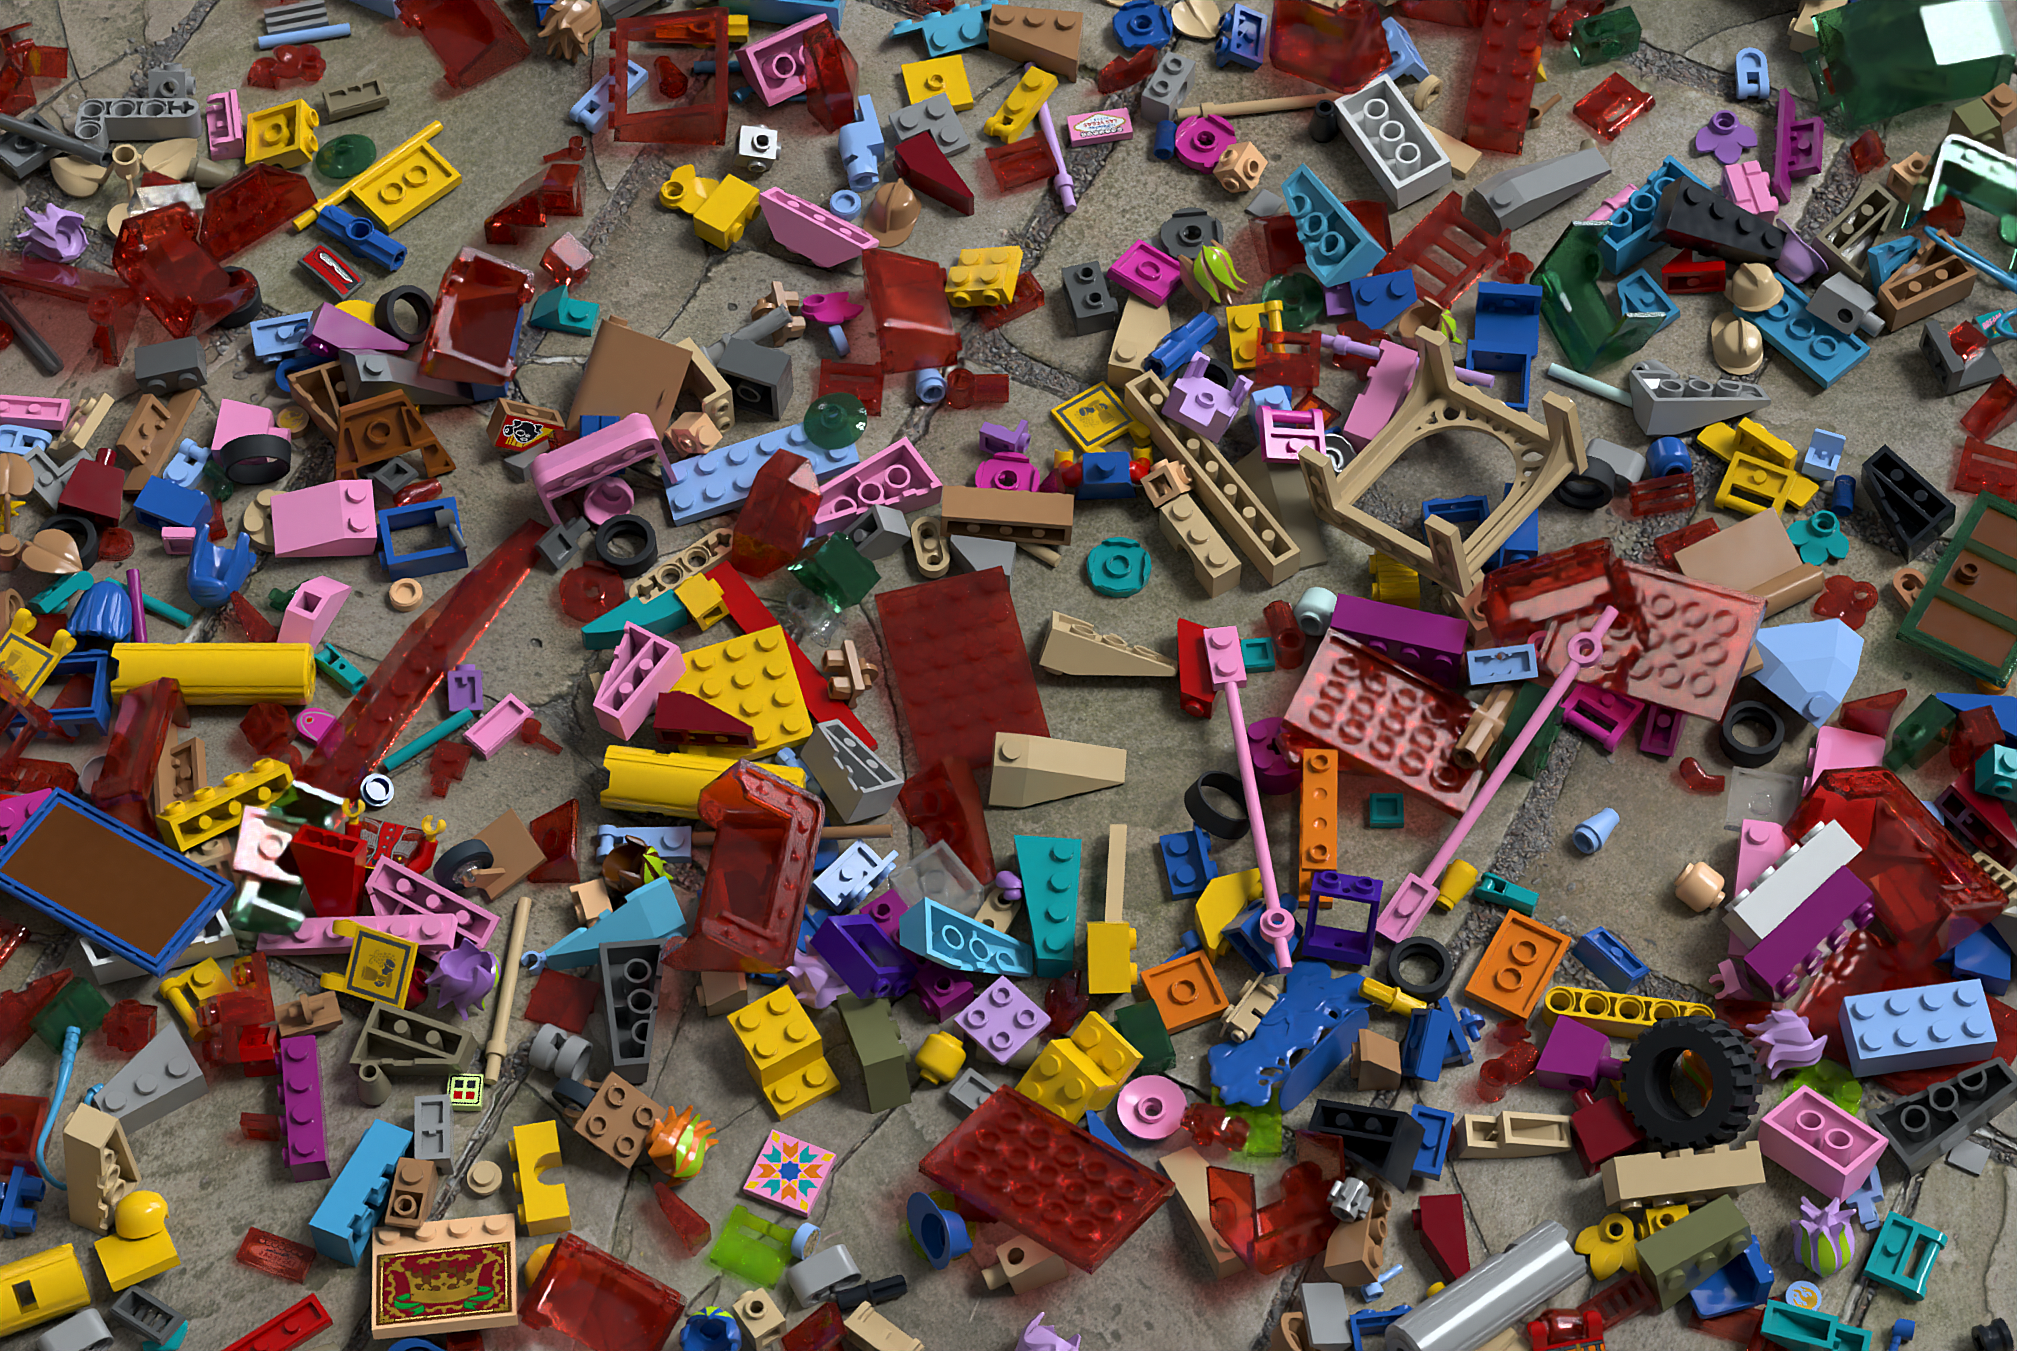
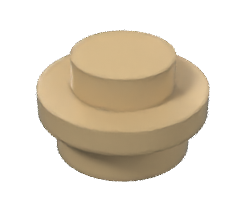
M491 1161L477 1162L467 1173L469 1188L479 1195H491L502 1184L501 1169Z

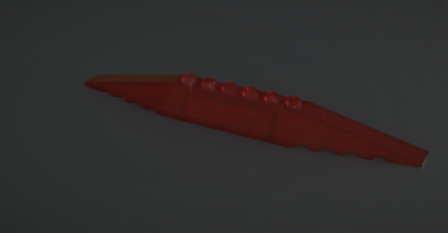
M529 518L410 624L297 772L294 781L300 795L282 803L243 882L244 887L240 888L228 913V918L255 933L259 931L262 919H268L301 875L290 848L292 838L303 824L329 831L336 829L345 817L342 811V804L345 799H349L350 810L361 796L360 785L362 781L371 775V772L443 678L448 680V671H455V665H460L541 558L540 553L533 545L550 528Z

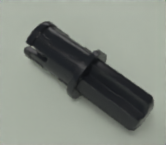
M899 1274L871 1283L868 1279L865 1280V1284L835 1291L840 1313L856 1309L864 1301L870 1303L872 1307H876V1302L905 1295L907 1293V1284L903 1275Z

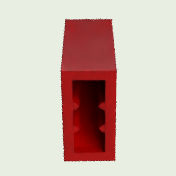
M1179 617L1176 646L1180 709L1195 717L1203 716L1211 719L1224 690L1213 691L1203 639V629L1210 628Z
M303 824L290 841V848L317 916L319 918L357 916L363 908L368 841Z

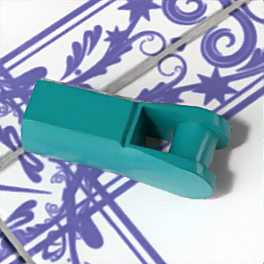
M326 642L323 645L324 649L319 654L314 653L316 666L335 679L352 695H356L366 686L368 678L346 660L330 643ZM334 659L335 662L332 665H329L328 662Z
M1484 872L1482 874V884L1476 887L1474 891L1479 899L1506 906L1529 916L1533 915L1539 900V893L1510 883L1493 873ZM1494 888L1503 891V893L1494 891Z

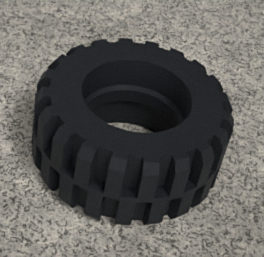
M1696 1015L1662 1019L1653 1023L1652 1028H1646L1638 1035L1640 1043H1632L1627 1054L1631 1058L1629 1061L1623 1062L1621 1072L1626 1074L1625 1082H1620L1621 1093L1626 1092L1628 1101L1624 1102L1627 1113L1633 1112L1636 1118L1632 1120V1123L1638 1130L1644 1128L1647 1130L1645 1134L1647 1139L1653 1143H1661L1663 1148L1669 1150L1693 1148V1151L1713 1148L1714 1145L1730 1143L1738 1138L1737 1132L1746 1131L1751 1124L1748 1116L1757 1114L1760 1106L1755 1100L1756 1095H1762L1763 1084L1757 1081V1074H1761L1762 1070L1760 1063L1753 1062L1752 1056L1756 1054L1751 1044L1742 1043L1744 1035L1738 1029H1729V1023L1721 1019H1711L1710 1016ZM1685 1050H1693L1698 1053L1707 1063L1713 1078L1711 1100L1699 1116H1691L1684 1112L1676 1103L1671 1091L1670 1075L1672 1067Z

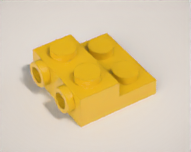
M301 98L248 114L245 164L249 169L253 171L276 163H280L284 169L312 162L313 152L318 150V142L313 134V128L319 125L316 111L313 108L311 109Z
M1020 246L961 249L958 265L950 267L944 291L952 306L965 308L968 306L1011 304L1023 257Z

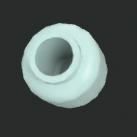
M1313 587L1304 591L1293 611L1296 625L1308 635L1320 636L1327 634L1330 629L1337 597L1331 591L1320 587Z

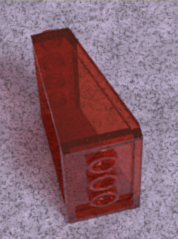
M709 7L616 19V31H610L609 50H615V58H609V76H615V84H609L608 103H614V111H608V130H614V142L725 146L728 120L729 7ZM628 41L713 44V103L627 114Z

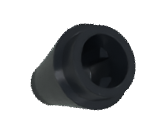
M1320 100L1316 104L1308 125V132L1316 142L1328 143L1336 137L1339 127L1334 104L1329 100Z

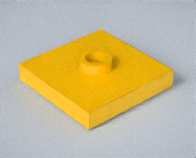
M961 54L901 65V73L910 105L945 92L955 112L974 109V102Z

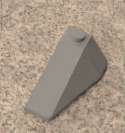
M1592 147L1499 172L1475 186L1473 191L1503 235L1506 236L1612 173V169L1598 149Z

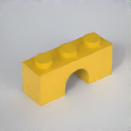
M555 1120L513 1127L515 1140L508 1142L511 1161H518L519 1171L513 1172L516 1193L523 1192L524 1203L517 1204L520 1225L527 1224L530 1237L572 1230L565 1184L545 1185L538 1181L539 1176L545 1170L563 1166Z

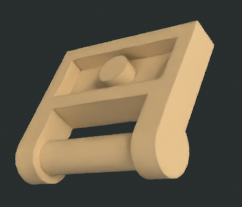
M105 392L96 398L80 399L75 407L76 413L58 440L51 443L47 449L48 453L54 458L64 460L81 451L115 400Z

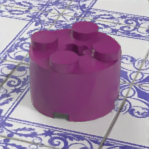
M1270 717L1252 723L1248 727L1246 734L1257 787L1261 789V792L1268 795H1284L1298 788L1300 782L1303 781V750L1310 749V740L1307 733L1301 727L1300 722L1294 718Z

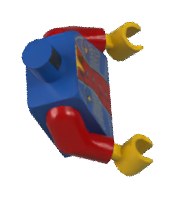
M1151 445L1144 449L1134 447V461L1129 452L1125 451L1084 453L1075 464H1073L1074 450L1068 449L1065 452L1055 449L1054 468L1059 470L1063 483L1068 487L1074 488L1075 500L1136 498V485H1142L1140 479L1150 473V465L1154 464Z

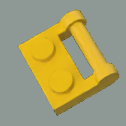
M1281 300L1225 308L1233 372L1280 367L1290 364L1289 353H1286L1280 314V312H1283ZM1260 315H1268L1273 349V355L1264 356Z
M1735 451L1716 495L1714 506L1722 509L1728 507L1750 516L1769 509L1730 495L1733 487L1774 501L1771 507L1774 506L1779 518H1781L1784 506L1796 481L1797 472Z
M212 957L207 958L176 978L166 979L158 987L163 998L170 1000L189 1027L188 1033L194 1042L204 1040L248 1013L247 1006ZM189 988L210 1018L200 1020L181 992Z

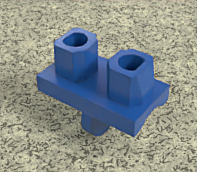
M1448 997L1438 999L1439 1008L1436 1010L1452 1015L1451 1038L1447 1040L1442 1063L1447 1064L1460 1059L1464 1066L1473 1063L1474 1061L1470 1053L1471 1049L1465 1036L1469 1035L1473 1043L1481 1040L1479 1030L1486 1023L1483 1016L1480 1014L1471 1015L1469 1009L1464 1008L1459 1011L1462 1020L1458 1022Z
M21 1166L13 1167L9 1185L0 1182V1227L5 1230L4 1238L15 1239L17 1232L35 1231L38 1214L34 1209L24 1208L26 1200L41 1202L46 1191L44 1180L29 1176L25 1168Z

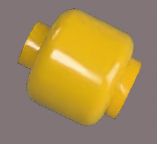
M941 1030L938 1034H929L915 1057V1063L922 1069L919 1075L935 1085L940 1080L945 1082L953 1081L966 1059V1053L962 1049L964 1043Z

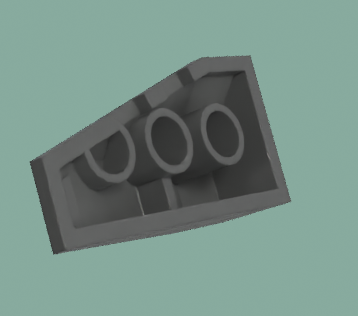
M339 349L338 351L351 404L398 389L403 390L412 404L474 403L470 382L466 374L372 349Z

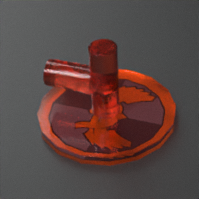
M32 21L0 30V42L11 70L22 66L18 54L35 49L33 39L29 38L14 43L11 37L32 28Z

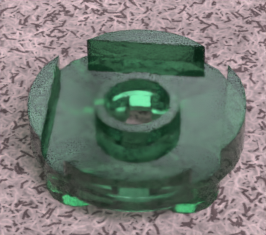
M1293 272V275L1283 276V273L1276 274L1262 288L1261 303L1273 300L1282 301L1283 312H1280L1282 329L1291 334H1298L1304 328L1313 325L1322 314V289L1319 283L1307 274L1301 272ZM1294 297L1298 298L1296 305H1289L1285 300L1286 298L1290 300ZM1263 315L1269 322L1268 315Z

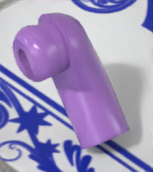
M1001 871L998 873L995 883L998 887L1004 888L1003 897L1006 900H1020L1022 898L1021 888H1023V882L1019 879L1017 873L1013 871Z

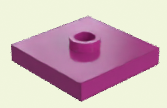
M1138 239L1108 269L1106 275L1109 279L1158 308L1183 284L1179 275V262L1141 239Z

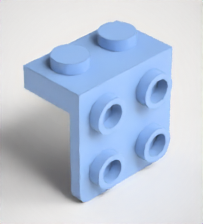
M858 839L811 886L838 914L846 907L852 911L873 890L870 884L877 888L897 867L893 861L899 854L893 850L885 859L881 860L862 839Z

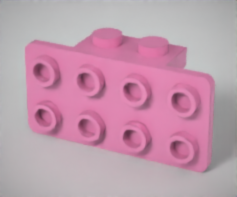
M1822 726L1819 729L1816 748H1810L1806 767L1812 768L1811 776H1805L1801 796L1807 798L1800 839L1820 821L1827 825L1835 819L1862 848L1858 854L1863 855L1867 852L1886 744L1882 737L1829 726Z

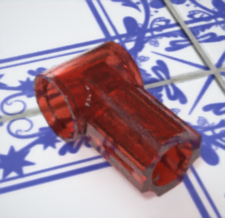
M1566 0L1565 6L1549 22L1548 30L1556 40L1569 42L1587 22L1593 23L1598 19L1605 7L1606 0Z
M956 368L950 371L947 376L946 401L955 409H966L972 403H1009L1008 374H973L968 369Z
M1283 600L1273 601L1263 608L1262 613L1275 648L1276 662L1282 668L1288 670L1296 669L1303 664L1305 659V635L1299 629L1290 602H1284Z
M1523 1040L1499 1058L1485 1061L1481 1065L1476 1084L1478 1096L1490 1103L1501 1101L1510 1088L1536 1071V1066L1541 1057L1539 1050L1531 1042ZM1494 1078L1497 1079L1500 1083H1492L1487 1079Z

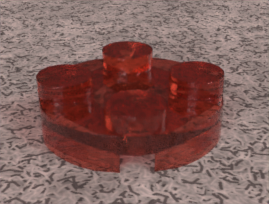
M602 561L583 562V566L575 570L572 567L564 574L559 585V595L564 613L584 623H591L625 601V585L622 578L618 575V571ZM593 587L598 588L599 594L597 596L589 597L584 593L585 590L591 591Z
M1191 1103L1189 1109L1185 1106L1180 1118V1126L1193 1134L1191 1138L1193 1142L1207 1147L1211 1146L1212 1142L1234 1152L1243 1151L1251 1131L1250 1124L1236 1114L1235 1120L1224 1116L1226 1109L1206 1103Z

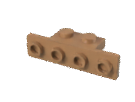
M197 388L175 391L166 408L153 394H143L115 444L134 464L131 473L123 485V491L126 494H140L151 475L157 476L162 465L167 461L168 454L175 441L181 435L187 419L196 407V403L201 395Z
M155 714L150 717V738L154 779L153 793L155 797L156 815L164 812L163 808L166 805L180 800L185 802L194 797L193 793L207 787L205 742L194 737L178 745L177 726ZM155 819V824H156V827H157V832L161 834L160 829H159V826H158L157 821H156V819Z

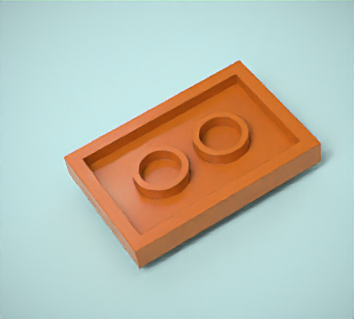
M1509 909L1464 990V996L1526 1025L1567 952L1572 938Z

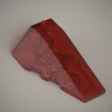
M826 19L802 34L807 109L831 134L842 126L848 125L854 119L860 82L858 63L832 23Z

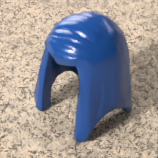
M202 524L196 532L187 570V588L191 598L198 605L204 608H218L225 606L238 593L252 570L257 555L253 552L249 553L250 537L248 534L240 532L234 550L226 549L224 546L216 547L213 543L207 542L210 526Z
M101 581L84 591L66 626V631L77 641V645L72 651H84L87 635H102L103 638L114 640L116 643H130L132 604L123 588L113 582ZM114 658L113 661L119 666V661Z

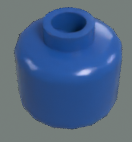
M1675 437L1660 438L1647 449L1646 461L1653 478L1657 482L1674 485L1683 481L1690 473L1692 461L1686 445L1680 439Z

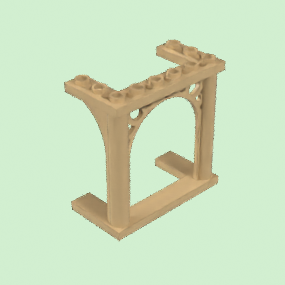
M1422 325L1414 333L1420 356L1417 373L1404 403L1392 420L1337 477L1335 476L1331 458L1307 445L1298 452V458L1316 517L1459 596L1466 598L1473 590L1470 578L1571 471L1581 475L1588 468L1577 407L1569 397L1560 396L1549 390L1541 399L1547 424L1544 426L1533 420L1528 414L1517 412L1508 407L1503 401L1492 399L1481 393L1478 388L1467 386L1458 381L1448 338L1442 332L1433 331ZM1448 407L1460 412L1455 420L1444 418L1443 413ZM1435 416L1437 423L1429 424L1433 422V417ZM1463 429L1485 433L1504 444L1516 463V477L1508 496L1463 544L1459 528L1434 514H1431L1424 522L1430 545L1429 548L1352 506L1408 447L1420 439L1438 432ZM1531 452L1544 456L1540 460L1532 462L1523 460V457ZM1526 471H1532L1529 477L1524 475Z

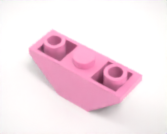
M323 575L302 583L285 610L277 643H310L315 650L351 593L352 588Z

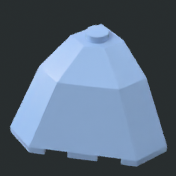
M1838 618L1812 623L1802 622L1779 625V627L1749 629L1763 661V669L1749 675L1819 729L1841 703L1855 678L1864 639Z

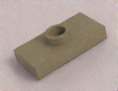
M381 75L321 91L330 121L390 105Z

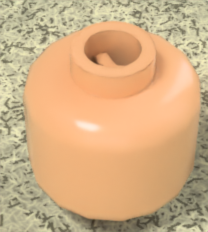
M1702 861L1694 865L1689 862L1673 882L1677 886L1675 890L1677 898L1696 912H1702L1708 906L1714 910L1726 895L1721 891L1725 883L1723 876Z

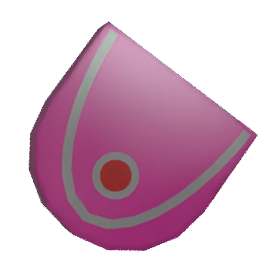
M308 708L302 711L296 720L299 735L317 747L321 745L337 724L336 716L320 708Z

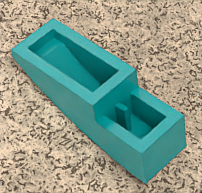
M672 589L644 605L635 596L582 627L581 632L583 645L587 650L613 649L616 646H620L625 633L623 628L626 621L661 637L688 624L686 606Z
M1768 1299L1760 1334L1792 1351H1869L1873 1331L1838 1323V1316Z

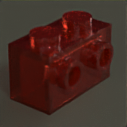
M1991 705L1959 712L1948 747L1950 749V762L1955 769L1958 768L1960 775L1969 767L1975 771V762L1994 744L2004 746L2006 738Z

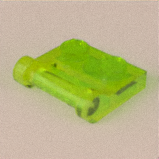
M737 1204L709 1256L710 1262L774 1290L792 1257L791 1243L797 1229L792 1227L789 1230L749 1213L747 1207ZM741 1226H746L782 1242L783 1245L780 1251L738 1233Z

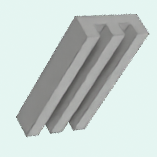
M310 0L263 9L268 35L329 26L324 0Z

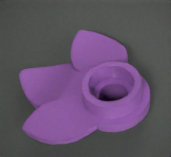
M1721 110L1710 118L1709 126L1698 131L1695 146L1699 153L1714 151V155L1719 162L1725 165H1732L1740 159L1742 148L1757 147V137L1750 127L1740 124L1733 112Z

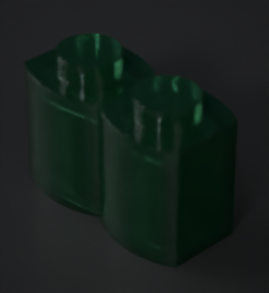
M76 976L56 994L51 1002L45 1005L32 1018L28 1026L54 1054L61 1056L64 1049L63 1045L66 1039L67 1027L74 1026L81 1030L77 1043V1050H79L84 1043L82 1039L87 1032L100 1028L107 1021V1014L112 1007L86 978Z
M1153 998L1114 1010V1021L1110 1022V1025L1143 1056V1059L1133 1071L1136 1078L1176 1068V1054Z

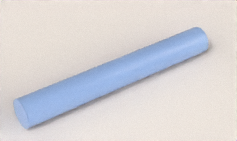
M349 23L261 36L258 37L260 49L347 36L351 35Z

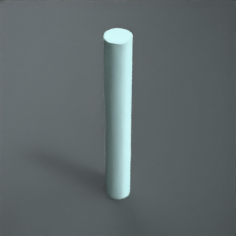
M1555 363L1551 364L1548 375L1633 408L1630 393Z

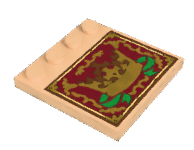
M514 1213L425 1222L421 1229L393 1225L373 1227V1340L518 1325L516 1220Z

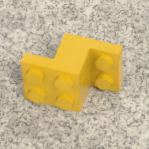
M788 984L726 1016L727 1023L744 1048L746 1068L780 1122L841 1090V1083L823 1057L822 1038Z
M1092 1011L1086 1015L1070 1038L1049 1041L1011 1094L1057 1139H1066L1086 1111L1104 1110L1143 1059V1056L1096 1011Z

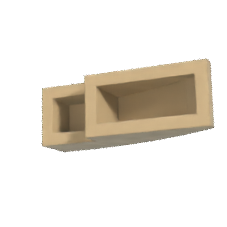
M1502 1111L1498 1117L1464 1114L1455 1125L1458 1158L1503 1159L1530 1157L1570 1151L1572 1148L1569 1118L1565 1115Z

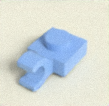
M1876 1165L1863 1185L1846 1199L1850 1209L1858 1207L1861 1224L1865 1225L1867 1232L1881 1228L1874 1203L1883 1201L1884 1195Z

